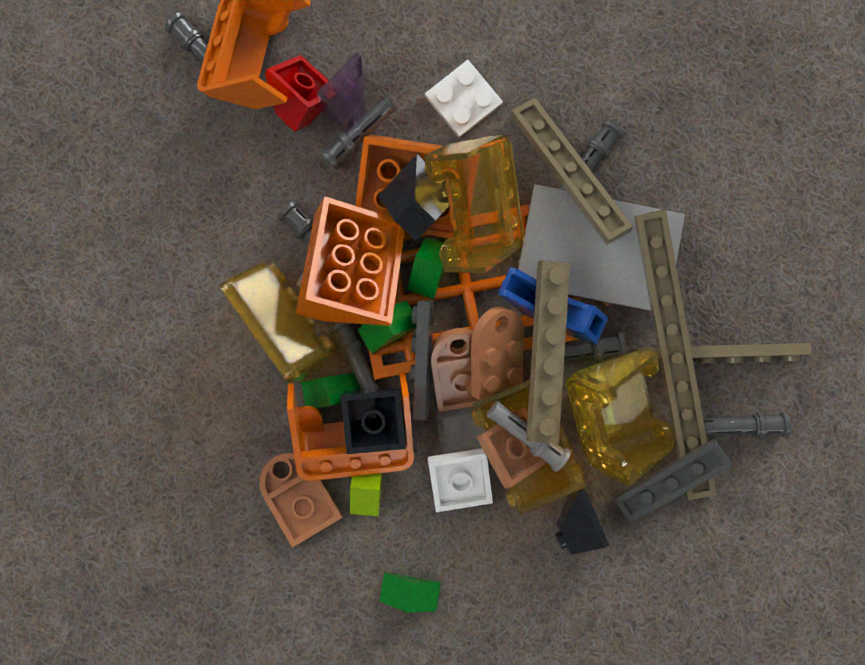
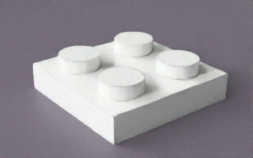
M466 60L425 93L426 99L459 139L503 104L500 97L469 60Z
M483 448L427 457L436 512L493 503L488 460Z

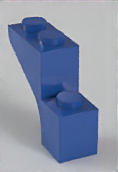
M510 267L498 294L526 317L534 319L537 280L518 269ZM568 297L566 334L573 338L597 344L608 317L596 306Z

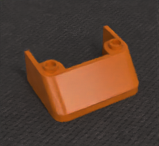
M221 0L217 8L199 74L198 90L208 97L251 109H260L286 103L287 97L261 80L259 76L269 37L283 32L288 26L290 12L309 7L311 1Z
M405 371L399 372L406 449L347 454L343 422L323 424L322 414L318 409L311 406L297 407L294 383H288L287 413L296 471L299 477L307 481H316L408 469L413 464L414 452L410 402Z

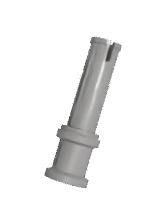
M495 402L488 411V418L494 420L510 434L530 447L531 454L534 457L539 456L549 463L554 472L559 471L568 461L571 455V450L568 448L563 449L556 443L526 441L527 423L503 406L501 402Z

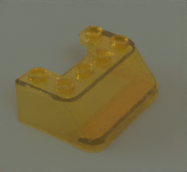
M492 135L451 143L424 155L425 172L433 182H442L444 180L446 182L445 193L448 196L449 217L453 225L454 235L446 239L440 248L439 254L444 272L486 273L522 246L524 239L512 144L507 135Z
M264 261L221 283L219 286L279 372L289 383L301 384L336 359L333 354L337 350L328 336L317 334L313 328L317 324L315 320L296 314L298 296L290 286L288 288L285 287L283 283L288 280L274 263L268 265Z

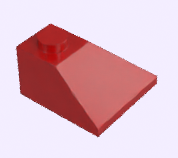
M302 55L270 67L265 72L267 84L287 97L286 103L273 106L274 112L295 132L310 125L341 92Z

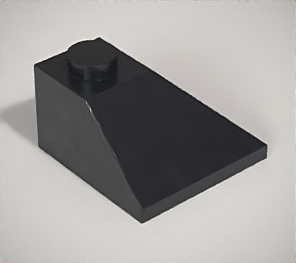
M417 153L378 196L394 221L417 241L457 198L459 193Z
M363 389L345 391L341 394L347 454L406 449L400 389Z
M577 484L571 486L557 521L559 532L555 533L561 549L567 548L568 552L574 555L609 546L586 489Z

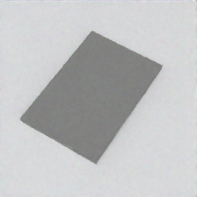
M534 184L531 202L528 206L529 213L521 255L518 260V270L537 280L538 261L547 260L570 263L568 295L651 311L634 216L662 209L614 200L633 225V228L628 234L606 245L566 190ZM666 210L675 262L677 263L685 214Z

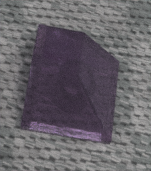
M358 53L317 93L322 110L346 132L366 114L365 72L362 57Z

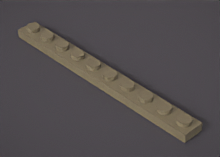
M659 210L635 215L634 219L678 459L706 444L707 437L666 210ZM714 477L686 492L685 498L690 501L717 495Z

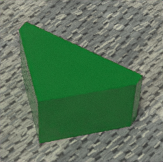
M426 237L415 256L407 291L434 300L453 246Z
M407 301L394 305L393 319L390 326L363 324L358 329L372 355L417 329V324L412 322L413 310Z
M354 373L327 376L301 382L305 406H311L316 409L341 404V394L345 391L360 390V385Z
M384 572L379 602L406 613L434 612L437 609L441 582Z

